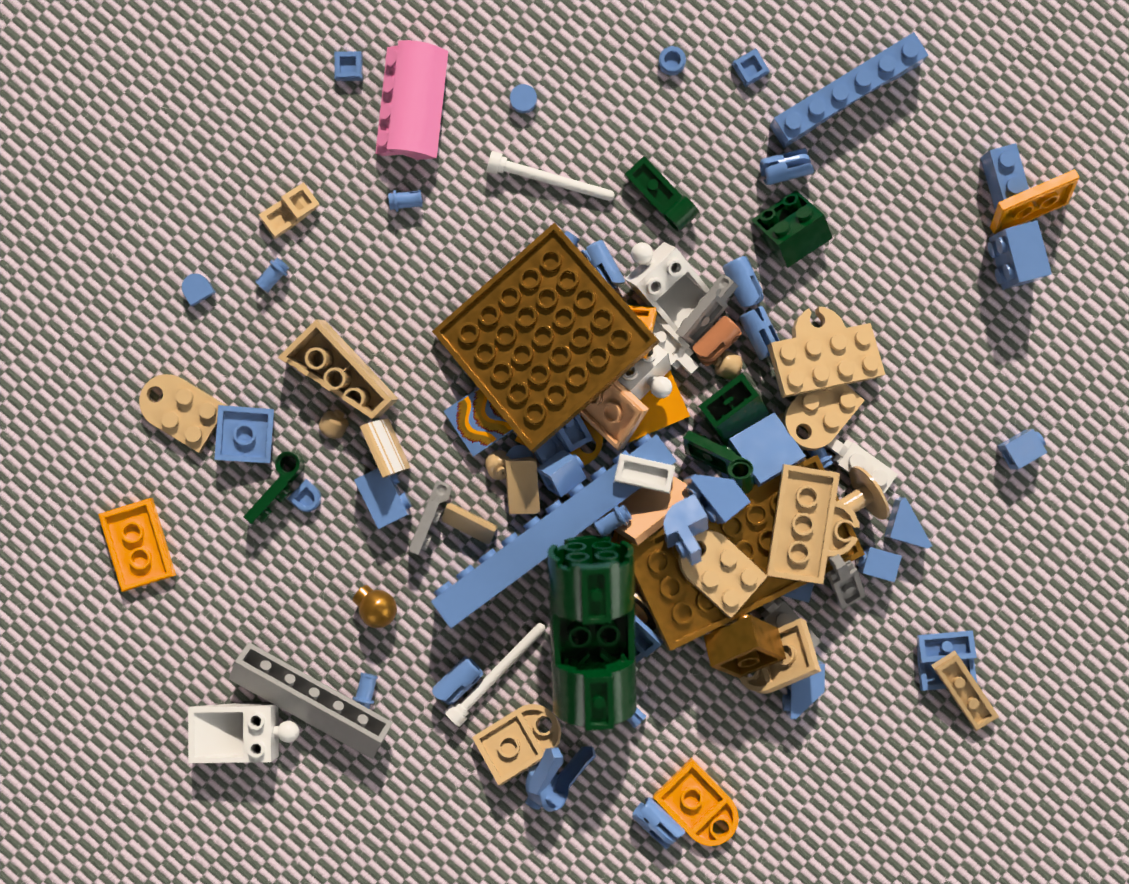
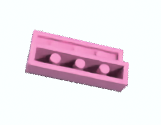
M412 40L398 41L397 46L387 47L375 154L381 156L404 155L416 160L437 158L448 59L447 50L430 43Z

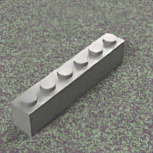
M248 642L235 660L229 676V680L371 759L376 755L393 723Z

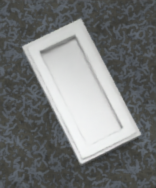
M620 454L614 481L670 493L675 466Z

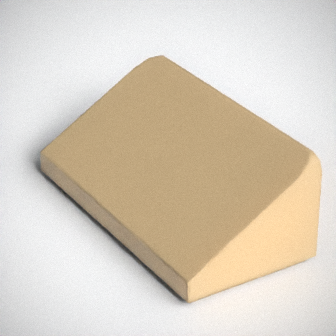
M532 457L505 460L509 514L540 513L536 460Z
M453 503L446 505L442 516L444 523L485 544L491 542L498 528L497 525Z

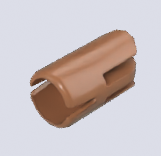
M722 316L693 345V351L703 365L710 366L742 335V332H740V328L729 317Z

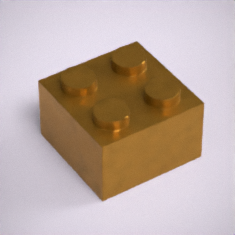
M752 615L740 616L736 619V622L722 625L714 629L713 632L704 635L710 666L738 678L786 659L778 628Z

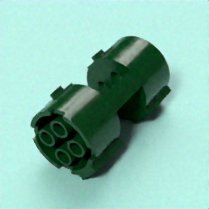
M580 536L564 539V545L560 547L551 545L548 549L553 712L563 722L585 727V731L614 729V725L631 718L637 708L634 548L626 541H621L620 544L610 542V537Z

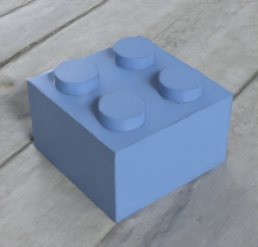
M1038 220L1005 228L989 238L988 251L991 258L995 260L997 267L995 269V277L998 284H1001L1002 290L1032 283L1052 275Z

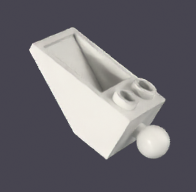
M663 242L653 252L647 243H637L631 250V257L635 263L640 265L625 280L648 307H655L657 314L676 332L682 321L690 315L699 300L710 289L676 247Z
M659 345L655 346L648 353L647 359L642 358L618 381L639 400L650 390L655 397L666 398L672 392L671 381L664 377L671 370L668 352Z
M270 702L188 707V763L272 762L279 757V739L286 743L295 741L299 736V726L291 720L284 721L279 725V707ZM257 716L261 719L260 725H256ZM257 744L260 745L261 751H256Z

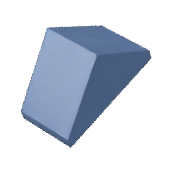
M906 497L895 499L884 537L928 549L932 547Z

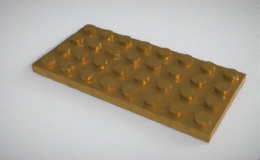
M818 455L795 465L825 470ZM781 474L760 487L754 484L753 489L745 494L751 502L727 522L717 524L708 519V531H715L724 535L765 574L767 571ZM844 522L838 526L837 532L842 539L850 536L857 538L853 528L848 523ZM664 528L654 532L638 546L631 543L634 548L635 581L649 607L668 651H672L809 583L767 576L732 618H728L684 577L679 567V553L676 546L668 548L666 545ZM857 540L856 544L848 552L840 556L846 562L848 560L853 561L865 555L859 540ZM697 541L698 545L701 548L702 555L704 552L703 545ZM827 556L825 574L833 570L829 561L831 556Z

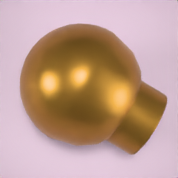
M365 585L353 597V602L359 607V615L366 625L372 628H383L394 620L397 613V605L389 593L383 590H373L368 585Z

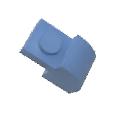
M695 494L678 501L667 511L664 518V533L667 547L670 548L675 545L682 559L687 558L691 566L701 562V548L694 536L708 530V516Z

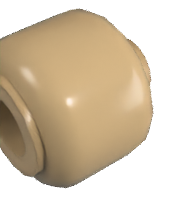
M725 351L713 363L716 366L715 374L725 379L733 380L741 372L743 366L741 357L730 351Z
M339 410L325 412L319 422L321 433L331 439L341 438L349 425L348 420L343 418L345 414Z
M493 451L485 459L486 470L493 479H506L505 460L510 459L506 456V451Z

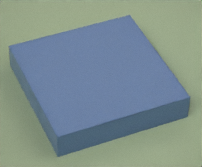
M218 405L214 460L270 463L274 409Z
M775 412L731 437L728 441L736 455L752 463L754 481L758 487L780 475L783 464L795 466L806 457Z

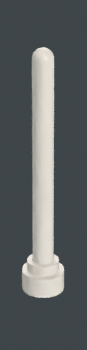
M491 152L487 166V172L497 175L498 172L503 174L505 171L607 201H612L615 197L614 192L611 190L507 161L506 157H502V153Z
M542 623L536 624L461 702H457L455 705L451 704L444 711L454 724L460 727L467 720L468 710L545 632V625Z

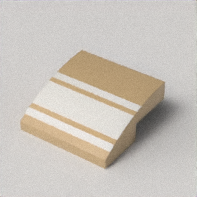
M381 419L360 426L383 478L411 468L389 419Z

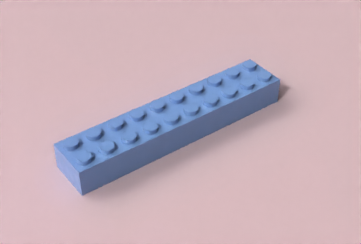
M646 434L634 443L636 447L634 451L630 454L626 450L621 453L669 465L677 461L657 434L653 437ZM619 455L612 459L615 465L606 470L603 466L590 477L593 481L584 487L580 483L569 491L570 498L565 502L561 503L558 499L545 510L548 514L542 519L535 516L523 526L526 531L518 536L514 532L501 542L503 548L496 552L492 548L478 559L481 564L476 568L469 565L457 574L458 581L453 585L448 581L433 592L436 597L431 603L450 628L454 627L547 558L548 549L551 545H557V547L564 545V539L574 538L641 488L614 481Z

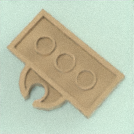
M819 306L815 309V315L821 321L820 328L814 327L811 324L810 316L812 313L810 309H807L794 321L792 339L772 342L767 345L782 398L881 378L885 375L871 323L846 328L842 319L834 311Z
M786 464L782 465L766 571L767 576L823 584L827 556L842 555L856 544L858 538L850 536L842 539L837 532L838 526L844 522L848 523L852 528L860 527L855 512L846 504L836 501L840 473Z

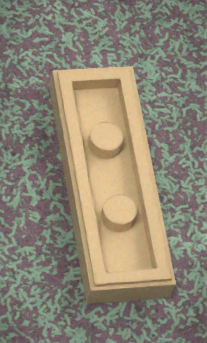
M955 650L931 665L975 731L999 718Z

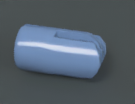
M802 148L761 159V175L766 176V179L763 180L764 183L772 185L813 174L814 169L807 155V149Z
M603 240L596 241L587 246V250L584 251L583 249L581 251L613 289L625 282L622 273Z
M747 256L734 259L723 266L725 275L738 285L734 294L742 307H750L762 302L764 298L763 291Z
M759 306L741 315L739 320L759 360H763L770 356L767 345L780 341L764 307Z
M464 656L433 687L432 693L442 702L453 705L483 676V671L471 658Z
M648 797L644 799L646 804L641 802L636 807L632 818L663 848L668 849L671 844L675 843L678 838L685 834V829L652 798Z

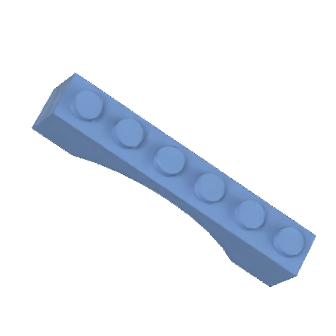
M915 32L774 117L770 127L782 147L785 148L852 103L918 67L928 57V53Z

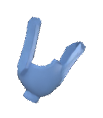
M592 746L581 747L559 775L556 773L563 764V756L558 747L546 748L541 761L529 768L525 784L528 797L525 803L533 809L539 810L542 807L548 812L561 809L566 802L569 788L596 757L594 748Z

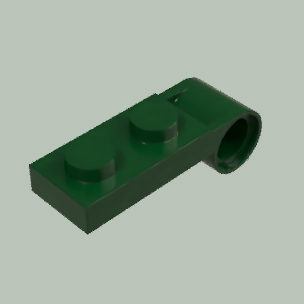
M645 156L624 174V177L676 231L680 232L700 213L694 203L686 196H682Z
M690 430L683 437L686 455L727 474L728 479H733L744 494L749 493L753 489V465L750 461L736 455L729 447L710 441L705 435H698Z
M283 452L277 456L275 468L281 476L243 516L250 524L264 523L273 513L271 510L272 506L277 501L282 503L290 495L291 490L289 488L292 486V482L302 473L305 467L304 459L300 454ZM291 456L296 461V467L293 471L288 472L284 467V461Z

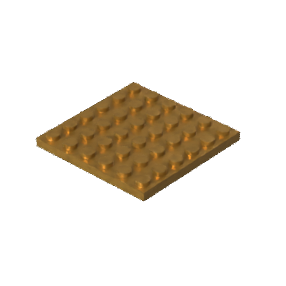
M555 222L432 331L533 453L660 343L658 338Z

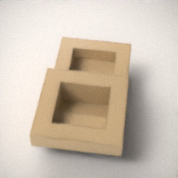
M303 182L281 196V201L260 213L259 219L272 237L276 239L306 218L320 204Z

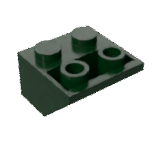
M797 190L752 219V223L774 256L787 268L833 238L824 214Z
M743 373L696 407L722 444L729 448L731 447L728 441L731 437L770 415L760 395Z

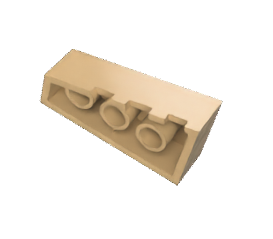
M316 319L278 357L280 360L296 368L300 373L321 384L320 386L341 397L342 400L371 419L380 418L399 400L325 320Z

